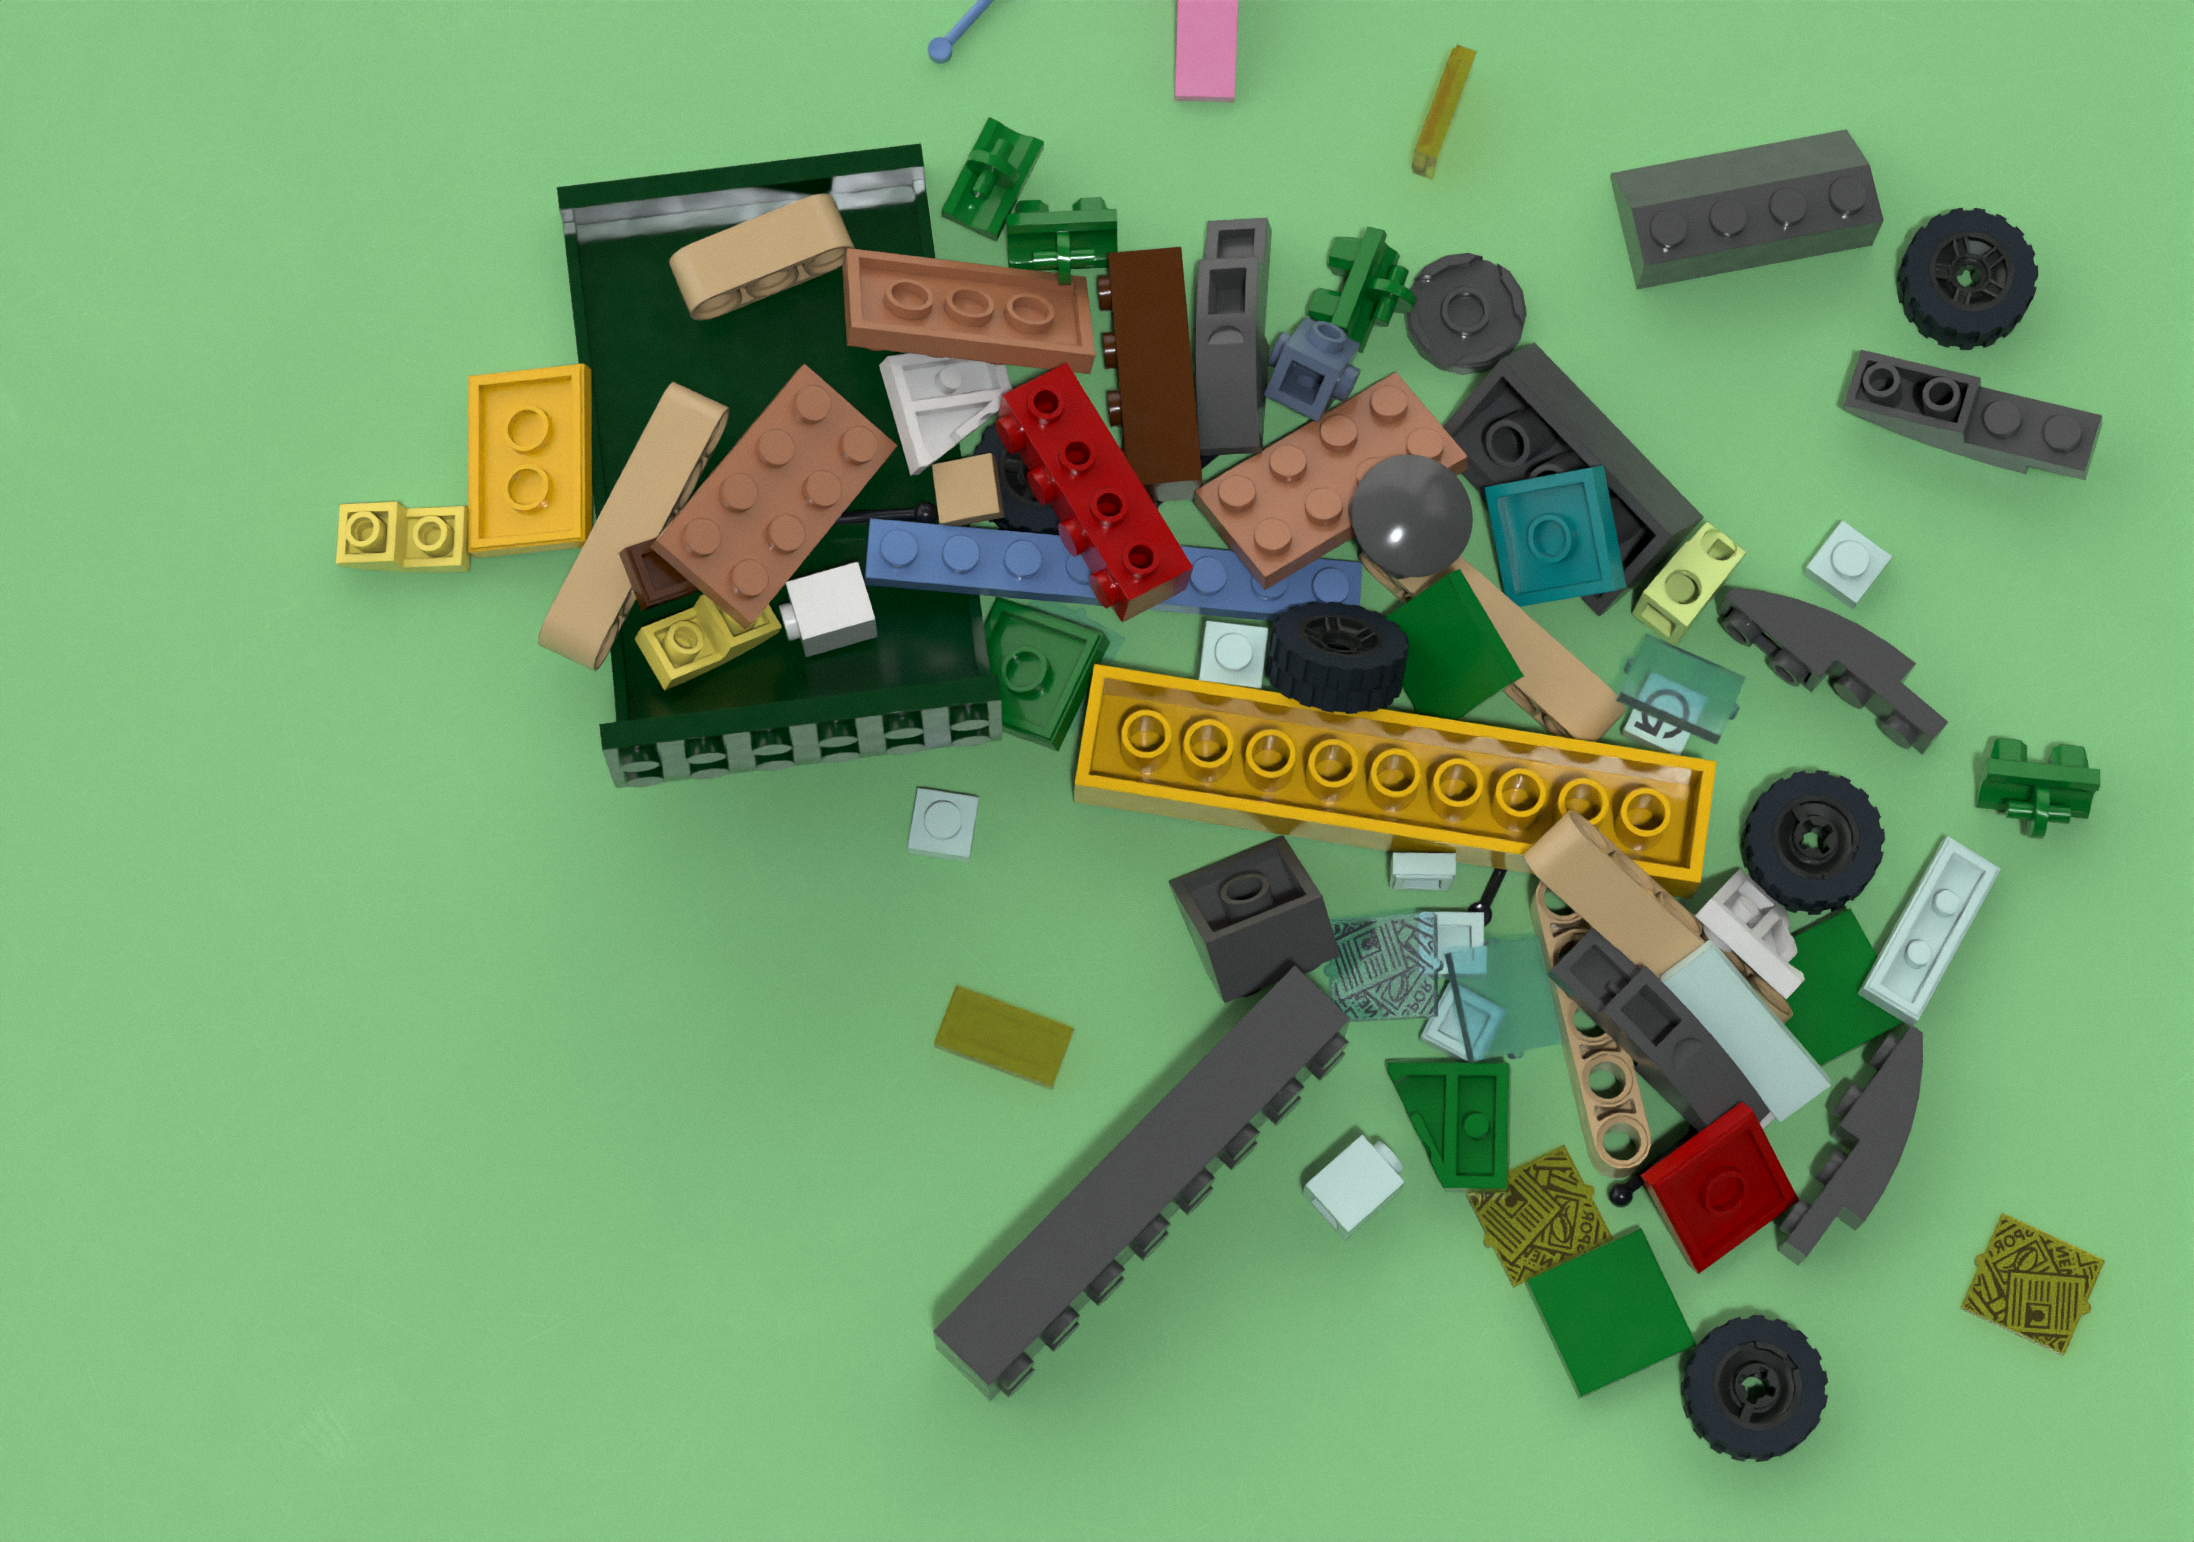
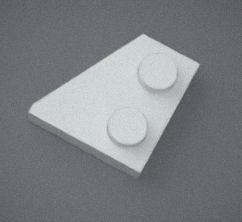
M913 353L887 356L879 365L911 476L922 473L996 415L1000 409L1002 395L1012 390L1005 365H993L987 362L947 357L933 358Z
M1740 868L1695 917L1704 924L1703 930L1706 936L1712 939L1720 949L1726 952L1734 951L1778 993L1787 999L1805 980L1804 974L1788 963L1798 952L1795 940L1789 932L1791 925L1787 910L1771 898L1764 889Z

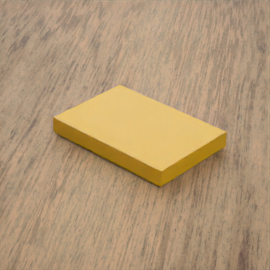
M583 363L468 376V553L475 558L582 548L592 530L591 369Z

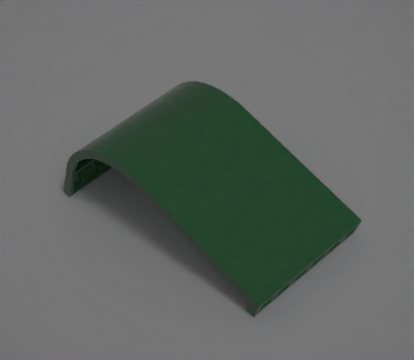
M921 143L557 187L559 211L564 230L578 363H584L591 369L592 487L596 521L661 397L672 382L730 408V415L725 430L690 496L691 498L794 373L804 364L898 445L844 512L915 508L921 502H930L937 508L932 465L919 475H910L879 367L887 356L907 353L887 350L873 351L861 347L847 346L842 267L722 316L709 320H694L689 314L669 265L673 254L691 243L816 194H830L834 198L855 249L935 259ZM960 443L933 464L961 459ZM939 515L937 516V519L933 524L940 525ZM869 523L833 525L788 581L854 562L859 563L864 580ZM970 524L962 525L961 527H970ZM785 583L769 603L782 626L779 633L740 656L665 691L636 643L635 637L642 627L693 608L699 597L704 594L700 591L641 611L636 599L610 649L616 722L599 724L602 751L615 787H648L665 782L712 779L729 774L776 771L793 766L825 762L840 763L857 758L889 754L904 755L922 750L953 746L967 747L986 742L1001 741L1002 708L998 674L991 675L980 595L865 585L875 616L878 637L806 657L800 638L788 641L778 605L789 602Z

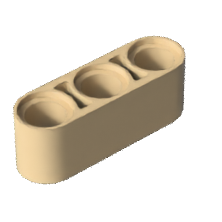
M816 194L691 243L674 253L670 258L669 265L690 316L694 320H709L842 267L846 248L855 249L834 198L830 194Z

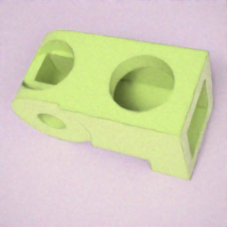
M1709 521L1706 522L1689 542L1686 541L1643 591L1632 615L1676 648L1696 619L1732 576L1744 559L1747 551Z

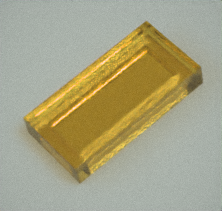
M1460 45L1452 48L1414 151L1411 167L1414 169V174L1433 180L1470 81L1477 51Z
M956 985L935 1039L934 1047L1053 1090L1074 1035V1028Z

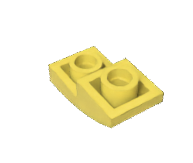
M398 501L339 505L336 564L340 567L396 572H470L471 554L468 553L467 507L405 508Z
M704 594L699 597L693 608L642 627L636 635L635 641L665 691L740 656L779 633L782 626L768 604L757 619L744 629Z

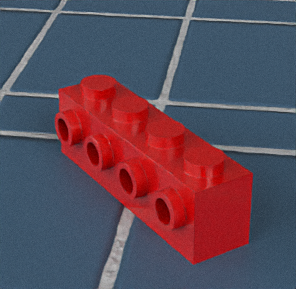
M1066 362L1003 394L998 420L995 422L999 438L1010 454L1019 453L1029 469L1027 480L1034 496L1042 505L1049 503L1061 523L1058 524V531L1067 550L1074 557L1081 554L1092 572L1089 576L1090 584L1101 605L1106 609L1112 606L1123 623L1185 591L1194 567L1068 363Z

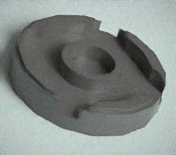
M1471 253L1448 255L1424 267L1415 279V283L1410 290L1417 296V302L1411 313L1404 314L1407 337L1418 354L1439 370L1460 375L1486 372L1495 367L1502 358L1510 355L1519 344L1527 315L1523 290L1511 272L1497 263L1496 266L1490 261L1483 260V256Z

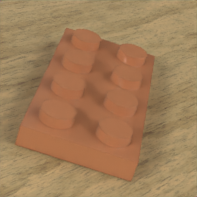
M846 248L842 273L847 346L861 347L873 351L887 350L921 354L933 358L947 357L981 361L993 365L1007 364L1033 367L1050 371L1067 362L1073 372L1091 373L1095 349L1086 277L1071 275V285L1059 286L1058 273Z
M804 364L794 373L650 547L741 627L746 629L757 619L898 445Z
M1395 372L1345 403L1328 411L1319 422L1311 421L1262 450V453H1257L1194 490V501L1198 509L1264 590H1267L1355 537L1352 521L1348 514V505L1360 481L1374 466L1386 459L1399 455H1419L1443 464L1457 476L1467 470L1468 456L1398 373Z

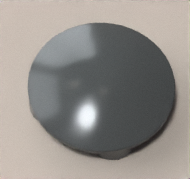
M1399 455L1380 462L1360 481L1348 505V514L1361 548L1374 563L1396 579L1426 577L1446 569L1462 554L1468 544L1472 531V506L1463 484L1446 466L1424 456Z

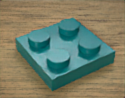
M1604 465L1484 487L1504 593L1518 607L1627 588Z

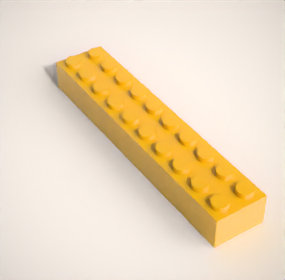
M1094 664L1075 777L1074 802L1389 852L1456 853V862L1529 874H1534V872L1526 863L1524 854L1569 810H1573L1594 825L1672 896L1692 899L1701 883L1717 761L1380 708L1377 711L1357 712V714H1346L1345 712L1337 711L1332 713L1322 711V709L1301 705L1299 704L1300 702L1292 698L1289 699L1277 692Z

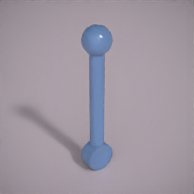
M978 0L944 38L937 37L931 40L928 45L930 59L938 64L949 61L952 56V46L994 0Z

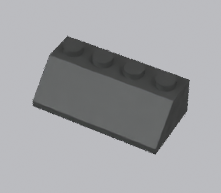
M1847 129L1611 173L1610 176L1636 290L1872 246L1884 221L1870 164Z
M1535 342L1502 358L1443 426L1468 456L1467 470L1462 472L1463 476L1485 498L1484 487L1604 465L1627 588L1581 596L1583 601L1598 616L1607 612L1662 563L1704 518Z

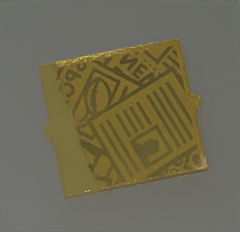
M1565 1145L1510 1171L1509 1193L1468 1192L1465 1194L1486 1235L1483 1239V1245L1487 1248H1493L1513 1288L1525 1283L1527 1279L1570 1261L1613 1238L1592 1199L1595 1194L1594 1187L1585 1185Z
M2002 1213L1984 1254H1979L1974 1259V1264L1978 1268L1960 1309L2051 1352L2064 1356L2081 1316L2091 1311L2088 1299L2105 1260Z

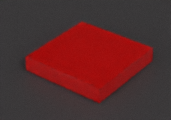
M1743 1102L1736 1105L1640 1175L1687 1265L1698 1274L1799 1201L1754 1111Z

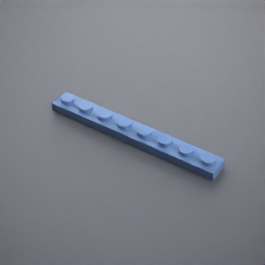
M870 518L865 585L1102 606L1090 584L1089 576L1092 572L1081 554L1077 557L1070 554L1060 535ZM1181 546L1194 567L1187 589L1148 610L1276 621L1277 616L1282 611L1287 612L1292 606L1307 605L1309 602H1341L1344 605L1360 606L1362 562L1318 558L1267 590H1264L1233 551Z

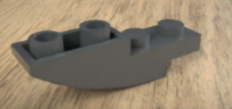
M1268 218L1208 221L1205 259H1199L1196 306V396L1199 448L1202 456L1262 453L1266 404L1264 392L1267 388L1269 345L1265 336L1272 229Z
M1865 350L1860 352L1844 403L1845 410L1895 433L1932 447L2023 474L2027 473L2028 467H2033L2086 480L2103 424L2102 415L1985 388L1981 386L1980 377Z
M1732 588L1724 597L1717 614L1724 619L1722 625L1725 630L1742 645L1750 647L1754 644L1772 659L1770 666L1773 671L1788 684L1795 687L1802 684L1812 693L1828 675L1835 681L1833 687L1843 700L1857 709H1862L1865 706L1883 722L1881 728L1893 742L1905 749L1913 747L1922 755L1947 725L1948 721L1903 684L1916 663L1890 643L1861 625L1819 606L1770 592Z
M1592 928L1547 974L1638 1063L1634 1067L1635 1071L1698 1132H1701L1741 1102L1754 1111L1759 1123L1769 1114L1770 1110L1746 1076L1693 1013L1647 966L1639 970L1596 929Z
M1913 1025L1900 1040L1891 1033L1886 1037L1868 1062L1877 1072L1863 1090L1853 1083L1831 1112L1841 1121L1830 1136L1849 1149L1850 1152L1847 1155L1839 1148L1835 1150L1816 1176V1179L1825 1185L1811 1205L1800 1198L1779 1227L1788 1237L1777 1251L1796 1265H1799L1809 1255L1836 1217L1856 1231L1866 1221L1879 1201L1900 1161L1914 1120L1923 1068V1032Z

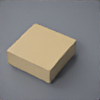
M992 453L932 464L940 525L962 526L1005 517L997 459Z

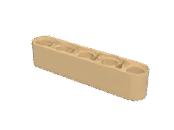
M675 382L668 386L555 598L540 630L538 645L591 670L596 671L600 668L636 601V596L619 553L624 548L659 537L688 502L725 430L730 415L729 407Z
M1364 551L1359 554L1360 561L1368 572L1403 604L1447 574L1460 569L1524 677L1502 692L1552 736L1598 742L1626 712L1623 701L1605 682L1461 555L1449 567L1436 574L1426 577L1396 579L1374 563Z
M1569 810L1524 854L1525 861L1530 869L1548 888L1613 946L1619 949L1640 970L1647 966L1660 980V976L1709 940L1703 930L1704 924L1594 825L1573 810ZM1720 949L1785 1024L1793 1016V1012L1783 996L1734 951L1726 952Z
M1540 880L1530 904V915L1588 1157L1592 1166L1601 1175L1611 1179H1623L1632 1175L1642 1165L1651 1147V1134L1633 1060L1606 1032L1599 1037L1582 1035L1574 1024V1015L1583 1010L1547 976L1559 962V955L1571 950L1593 927L1576 912L1568 916H1559L1550 911L1545 903V895L1552 890ZM1596 1071L1612 1073L1620 1083V1095L1612 1099H1604L1597 1096L1589 1086L1588 1076ZM1610 1132L1627 1134L1634 1142L1635 1156L1628 1160L1612 1158L1603 1146V1137Z

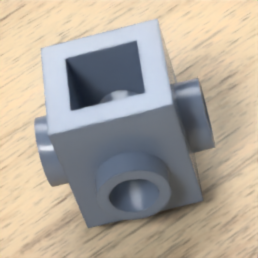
M1306 317L1293 335L1283 332L1275 344L1268 360V365L1275 369L1264 395L1319 422L1335 399L1345 403L1351 394L1361 372V369L1352 365L1361 344L1348 338L1345 332L1334 324L1324 321L1316 322Z

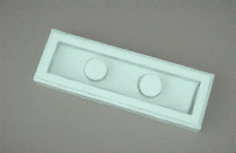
M1947 836L1940 843L1857 994L1910 1027L1918 1022L2001 868Z
M1709 939L1660 976L1661 981L1722 1046L1755 1088L1768 1109L1780 1122L1831 1086L1828 1074L1712 939Z

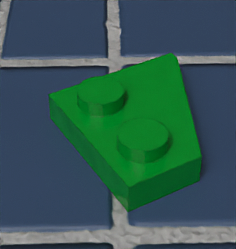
M1388 1062L1387 1072L1445 1192L1509 1193L1510 1064Z

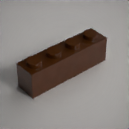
M1181 247L1108 253L1110 274L1098 275L1101 312L1113 311L1115 332L1103 333L1106 369L1118 368L1120 390L1108 391L1111 427L1123 426L1125 448L1120 449L1153 502L1194 499V490L1203 486L1182 249Z

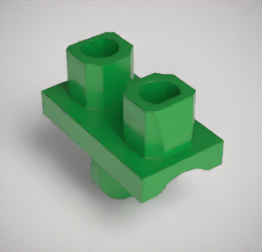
M989 117L942 208V217L997 241L1007 222L1006 214H1011L1044 149V141L1015 132L1001 122Z
M1102 197L1080 198L1073 204V211L1049 212L1048 205L1041 200H1021L1016 204L1015 213L1006 214L1009 268L1034 271L1058 270L1059 286L1071 285V269L1109 268L1108 253L1118 252L1117 210L1107 209Z
M1367 227L1363 238L1340 236L1335 238L1329 254L1328 267L1334 275L1348 279L1342 293L1319 288L1314 292L1308 308L1310 319L1316 322L1324 321L1341 328L1348 338L1360 343L1359 353L1364 352L1374 323L1382 327H1388L1393 312L1411 313L1417 302V296L1404 286L1409 270L1397 265L1400 255L1385 242L1387 237L1385 230Z
M1998 738L1994 742L1990 758H1987L1976 791V808L2005 811L2006 818L2027 820L2028 838L2043 839L2048 822L2069 824L2070 817L2088 819L2093 796L2100 787V769L2089 768L2086 751L2083 746L2061 744L2053 747L2048 758V764L2027 762V745L2021 740Z

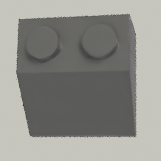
M1284 835L1169 881L1172 894L1204 969L1224 1003L1239 997H1248L1258 993L1263 987L1280 981L1294 966L1302 973H1308L1318 968L1322 963L1341 956L1323 896Z

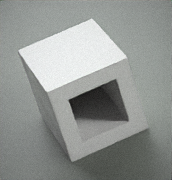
M858 562L786 582L789 602L778 605L788 641L800 638L806 657L878 637L875 616Z

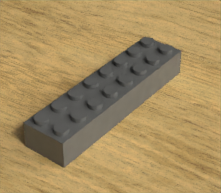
M1294 966L933 1331L936 1349L989 1401L1000 1391L1008 1398L1012 1396L1034 1373L1035 1369L1032 1366L1035 1362L1032 1359L1045 1345L1054 1352L1064 1344L1080 1326L1077 1322L1080 1318L1078 1312L1090 1300L1097 1306H1100L1122 1284L1125 1279L1122 1274L1126 1270L1123 1266L1135 1254L1144 1261L1162 1244L1169 1235V1232L1166 1230L1171 1223L1168 1220L1179 1209L1188 1216L1208 1197L1214 1189L1211 1186L1216 1179L1213 1174L1223 1164L1231 1171L1234 1170L1257 1146L1258 1143L1255 1139L1260 1134L1258 1129L1268 1119L1275 1126L1278 1125L1298 1105L1302 1099L1299 1095L1305 1088L1302 1084L1311 1075H1314L1321 1081L1336 1067L1345 1056L1343 1050L1349 1044L1345 1035L1351 1018Z

